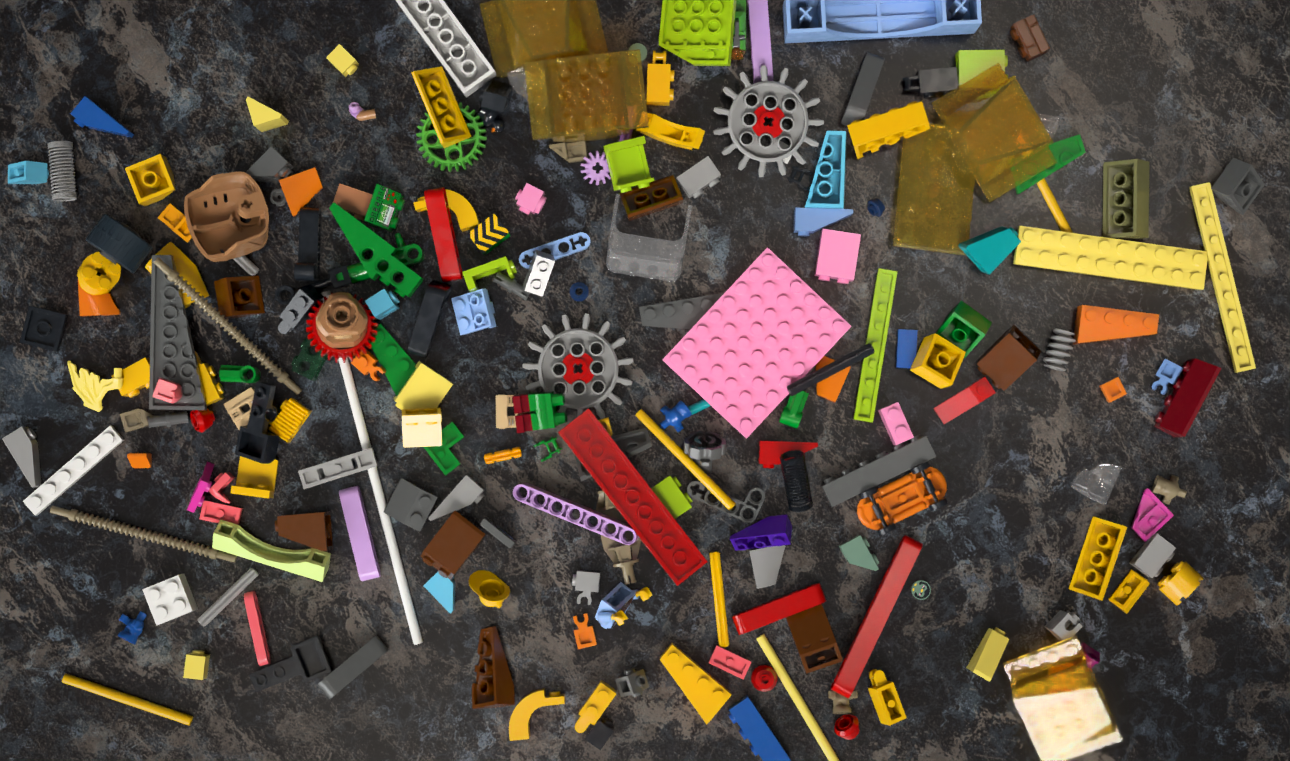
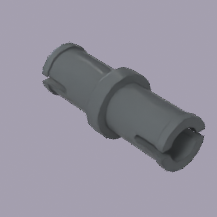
M498 271L493 280L494 283L507 289V292L518 295L525 301L529 297L530 292L524 291L523 285L519 284L518 280L515 278L512 280Z
M187 411L170 414L165 412L162 415L147 416L149 428L159 426L171 427L174 424L188 423Z

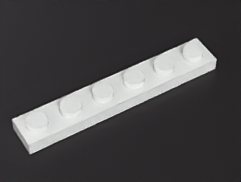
M109 426L23 502L35 516L39 515L121 444L124 439L113 426Z

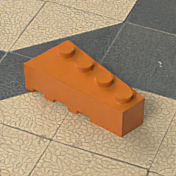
M1088 305L1078 306L1074 330L1075 335L1073 338L1076 341L1073 344L1157 334L1159 314Z

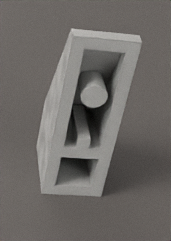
M21 426L2 438L31 487L38 488L41 486L38 442L35 439L37 436L31 428Z
M466 475L428 519L432 521L470 506L474 502L478 504L485 496L483 494L485 489L469 475Z

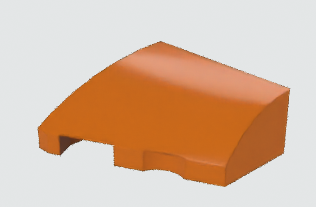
M315 167L279 180L293 217L298 214L301 207L307 205L311 198L323 188Z
M78 280L80 316L121 315L109 292L101 295H91L80 287Z
M823 356L816 364V371L836 360ZM849 366L817 383L816 394L835 403L851 367Z

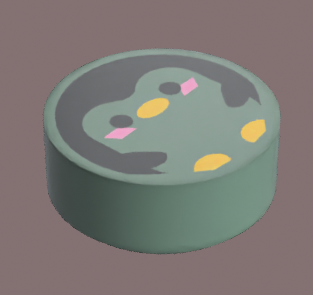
M918 580L912 584L911 593L916 599L923 600L930 595L931 588L926 581Z

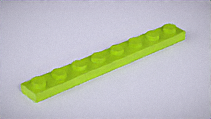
M880 268L877 271L866 344L870 343L875 352L864 358L862 362L853 420L873 423L898 271Z

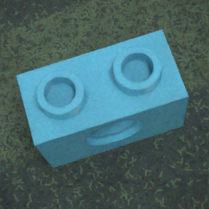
M386 289L365 300L374 317L379 320L399 309L397 304L400 302L394 292L387 291Z

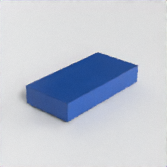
M898 329L896 368H911L916 357L918 330Z

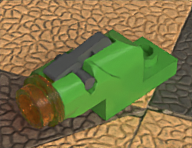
M746 0L736 1L731 60H742L746 54Z

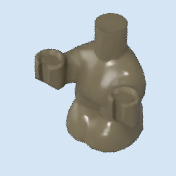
M1157 475L1151 489L1152 493L1164 495L1162 503L1167 505L1170 504L1171 499L1180 496L1185 498L1187 493L1186 490L1179 488V477L1171 475L1170 480Z
M857 690L853 691L849 698L834 691H828L829 699L833 700V714L851 713L849 700L858 698Z

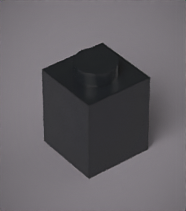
M599 718L585 736V740L601 750L614 732L613 724L606 718L602 720Z

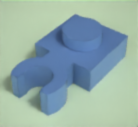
M1164 359L1156 373V376L1160 377V379L1153 383L1152 389L1156 390L1157 386L1162 385L1163 390L1161 394L1165 395L1168 391L1167 384L1171 383L1174 385L1183 368Z

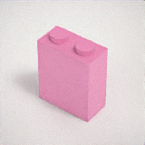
M822 229L814 276H818V280L830 281L831 278L837 279V283L849 284V281L852 282L855 276L861 234Z

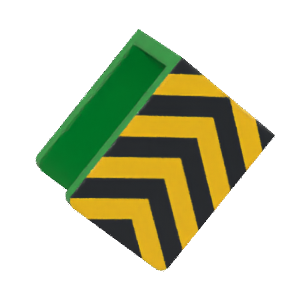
M492 214L467 233L484 256L510 237L509 232L495 214Z

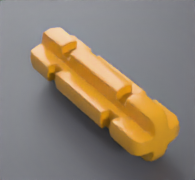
M515 447L512 450L506 449L494 452V454H485L484 459L486 464H491L494 461L500 462L512 459V457H521L522 452L520 447Z

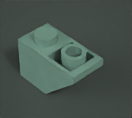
M858 534L838 545L848 563L874 571L879 570L877 566L879 561L874 553L870 554L868 550L870 545L865 536L861 537Z

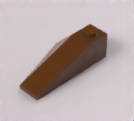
M492 626L481 629L477 651L480 655L479 664L475 665L474 672H477L476 683H472V709L515 705L514 684L497 628Z

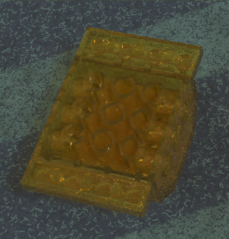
M494 0L480 4L497 79L608 52L596 0Z
M640 49L524 62L533 140L552 138L553 142L571 143L601 140L630 133L629 129L649 127Z
M999 63L931 103L989 202L1057 163L1048 147L1054 143L1016 77L1013 75L1008 79Z
M1077 636L1003 663V667L1011 682L1013 701L1041 761H1066L1123 740Z

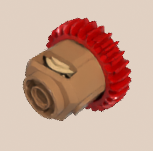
M348 292L332 293L329 298L324 296V303L318 300L319 308L313 306L312 310L314 313L309 312L308 316L311 319L306 321L307 325H310L306 327V332H310L307 338L308 340L313 339L310 345H317L315 352L322 350L321 357L328 354V360L330 361L333 356L336 363H338L339 358H342L343 363H345L347 357L353 362L354 355L360 359V352L366 355L367 350L365 347L371 349L372 344L370 342L375 343L376 338L372 335L378 334V331L374 330L378 327V323H374L377 318L371 316L372 312L367 310L369 308L367 304L362 305L363 298L357 301L355 294L352 297Z

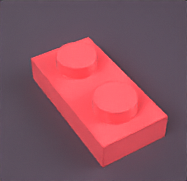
M204 500L199 519L214 523L224 520L239 525L243 508Z
M716 645L708 662L743 680L751 665V661Z

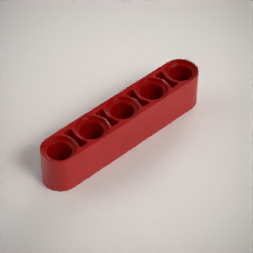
M445 188L425 190L424 197L442 281L463 279Z
M816 583L733 615L732 619L738 634L741 635L822 604L827 600L820 583Z

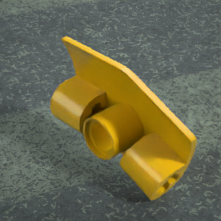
M169 242L156 254L172 255L179 276H183V280H187V284H191L192 289L196 288L195 291L200 292V296L203 295L204 298L209 297L197 266L172 242ZM152 258L145 266V269L150 273L152 270ZM182 293L184 306L187 308L195 301H191V297H187V293Z

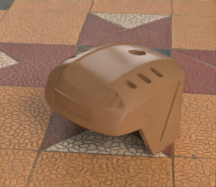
M231 172L213 175L199 189L185 196L184 214L186 223L196 247L205 258L213 262L228 261L256 250L258 251L266 245L269 223L268 207L260 187L247 173ZM224 194L227 195L228 202H224ZM214 197L217 198V205H214ZM204 202H207V208L204 207ZM240 218H251V221L243 223Z

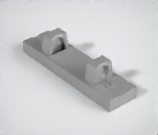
M372 447L299 470L298 473L303 489H307L376 467L378 463ZM352 459L355 461V464H356V467H355V468H354Z

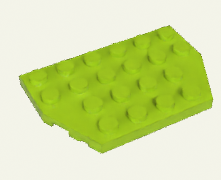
M663 0L658 45L694 66H731L737 0Z

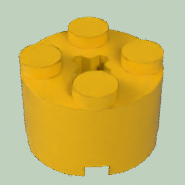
M100 252L89 255L77 272L80 287L91 295H101L110 292L119 281L121 266L118 262L115 265L101 255Z
M1186 561L1177 562L1170 569L1172 574L1164 576L1157 583L1159 590L1176 606L1181 603L1180 599L1182 597L1186 599L1199 586V581L1204 579Z

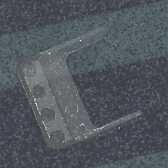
M616 193L606 256L607 269L613 273L669 282L678 280L682 271L692 205H688L682 238L677 241L663 240L619 232L616 228L620 194Z

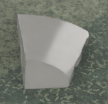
M785 545L749 551L757 589L776 584Z

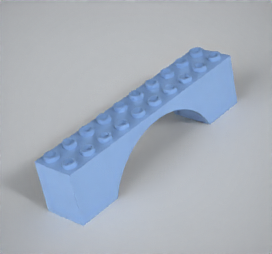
M784 0L782 5L784 43L974 34L982 24L981 0Z

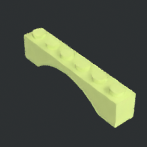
M220 520L213 533L212 548L320 582H323L329 569L331 553L315 548L291 550L275 547L253 537L240 525Z

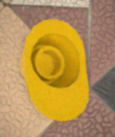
M486 570L473 572L469 577V586L479 595L480 601L485 606L501 608L504 599L510 594V588L506 583L492 572Z

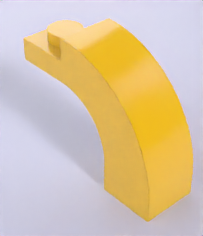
M643 112L636 131L653 139L689 150L693 148L699 149L705 133L700 128L682 126L667 121L655 114Z
M445 189L449 209L455 212L460 230L463 232L478 226L480 222L472 205L460 194ZM420 197L417 199V202H414L417 212L427 210L425 197Z
M545 688L530 692L523 697L515 707L510 718V741L529 739V719L531 714L542 706L565 704V694H560V691L549 692V695L546 696Z

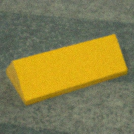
M443 67L413 71V78L443 148L470 138L471 134Z
M1096 517L1092 518L1069 590L1103 601L1127 530L1126 526Z

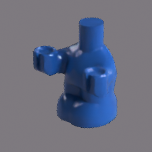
M681 400L672 409L665 405L660 409L663 415H665V420L660 425L663 429L670 425L674 426V429L679 433L684 429L681 422L685 418L690 417L692 413Z
M140 611L136 619H129L128 616L122 614L119 621L127 626L118 636L135 645L138 636L143 631V621L147 615Z

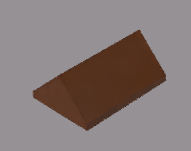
M674 175L651 182L649 187L640 189L636 187L632 191L619 193L628 220L631 221L682 204L683 197Z

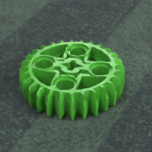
M461 102L458 104L460 111L471 122L466 124L468 130H475V135L444 148L447 160L438 157L432 151L443 149L439 138L435 144L428 143V139L431 136L438 137L435 129L429 130L432 121L428 113L425 112L426 120L420 119L424 125L417 126L422 131L421 133H416V136L421 138L417 140V144L423 145L419 148V151H426L422 155L423 158L429 157L427 160L429 164L435 161L434 168H437L440 164L441 171L448 167V171L451 172L452 167H455L456 171L459 172V166L466 170V163L473 166L471 160L478 161L479 159L476 154L482 155L483 152L480 150V147H486L484 143H481L487 140L486 136H482V134L487 132L486 129H481L484 126L483 121L478 122L481 118L479 115L474 117L476 111L473 109L469 112L470 107L468 105L463 109ZM474 143L472 150L464 157L462 145ZM453 151L460 153L459 158L456 160L450 159V154Z

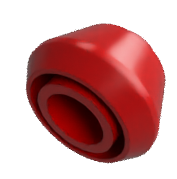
M208 408L207 410H192L190 413L194 429L201 433L210 428L215 421L213 412L209 411Z
M761 665L753 670L751 682L759 691H770L777 683V674L772 667Z
M850 714L841 716L835 723V733L846 740L854 739L860 731L858 718Z

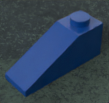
M86 96L70 113L75 117L73 121L82 128L87 126L93 130L131 138L134 136L133 133Z

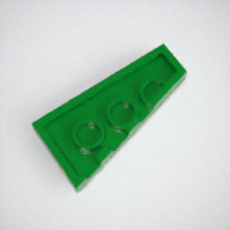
M1080 134L1007 157L1006 161L1017 195L1086 153Z
M380 323L374 329L378 331V334L372 335L376 338L375 343H370L380 365L386 369L385 375L397 396L415 371L416 363Z

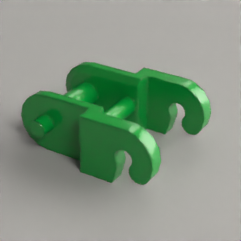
M552 436L550 437L551 440L547 442L543 440L533 445L535 448L544 444L549 451V456L541 459V462L552 458V454L556 452L558 454L561 453L560 450L562 448L558 447L557 437L553 438ZM550 442L553 443V446L555 448V451L553 452L551 451L548 443Z

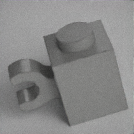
M577 570V574H573L572 586H576L575 591H583L577 597L578 604L581 603L582 597H587L588 605L591 604V592H599L601 572Z

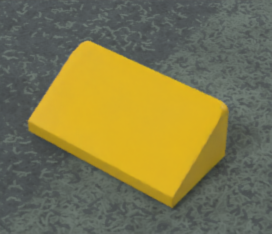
M1131 569L1109 598V601L1127 614L1150 583Z

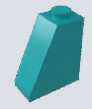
M1000 226L964 241L958 247L981 272L990 275L1021 241L1017 237L1018 233L1013 228Z

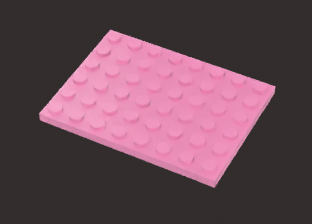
M767 247L662 360L747 439L789 394L787 386L805 377L851 328V325Z

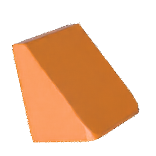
M127 454V458L133 468H151L152 454Z

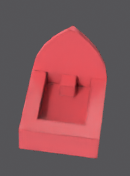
M159 377L152 397L174 404L183 396L182 387L178 383Z
M230 472L220 473L214 479L216 483L209 489V492L216 499L230 503V500L222 491L235 477Z

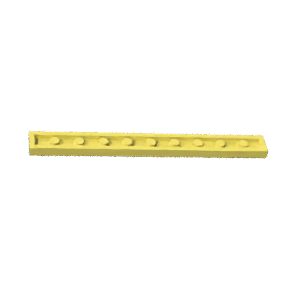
M1208 182L1191 186L1189 189L1204 250L1208 257L1207 262L1234 371L1238 373L1255 369L1254 358L1211 184Z

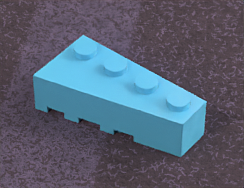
M826 131L805 208L844 209L846 131Z

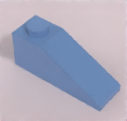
M796 207L794 210V233H798V236H809V233L817 232L850 217L853 214V209Z

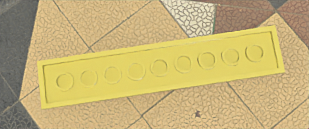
M1018 226L1017 237L1021 243L1015 248L1013 263L1015 265L1204 290L1208 259L1206 251Z

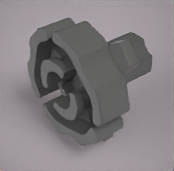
M697 431L685 437L681 449L685 454H689L690 458L696 459V464L709 475L712 473V460L720 459L721 455H725L727 446L726 440L720 437L719 434L707 431L705 440H703V432Z

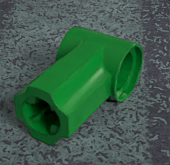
M221 365L219 377L221 382L256 383L261 377V372L254 366ZM251 369L253 377L249 380L246 374Z
M801 391L794 396L790 395L788 403L782 411L779 423L797 429L809 393Z

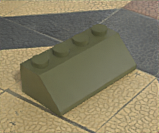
M1131 159L1104 162L1103 237L1113 239L1149 238V161Z

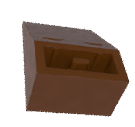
M822 604L786 617L806 674L843 661Z

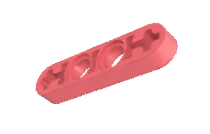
M255 591L244 593V602L259 666L269 665L271 658L258 598Z

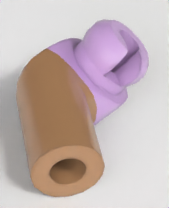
M357 102L350 103L349 112L357 120L364 121L376 118L375 109L364 110Z

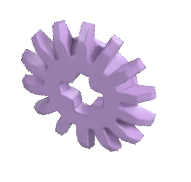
M596 151V156H593L590 152L589 159L587 157L583 158L587 162L586 164L581 163L580 166L585 167V170H581V173L587 174L584 177L585 180L591 178L590 184L594 180H596V185H599L600 180L605 184V177L609 180L611 179L608 175L607 159L604 158L605 152L601 156H599L598 151ZM597 162L599 166L603 167V170H600L598 174L596 170L592 169L593 166H596Z

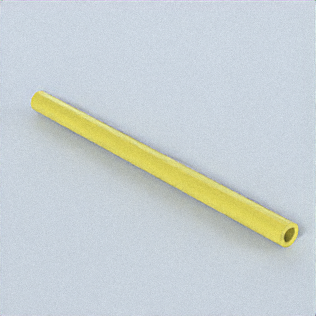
M765 634L760 635L756 640L829 761H840Z

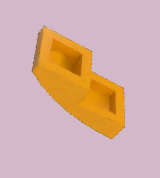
M170 203L159 215L158 219L188 243L192 237L185 215Z

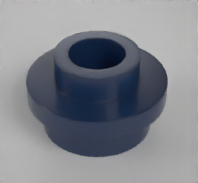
M875 198L868 201L867 209L871 215L880 217L883 211H885V206L879 199Z
M575 283L570 288V296L575 301H584L589 295L588 287L584 283ZM578 288L583 290L581 295L576 294Z

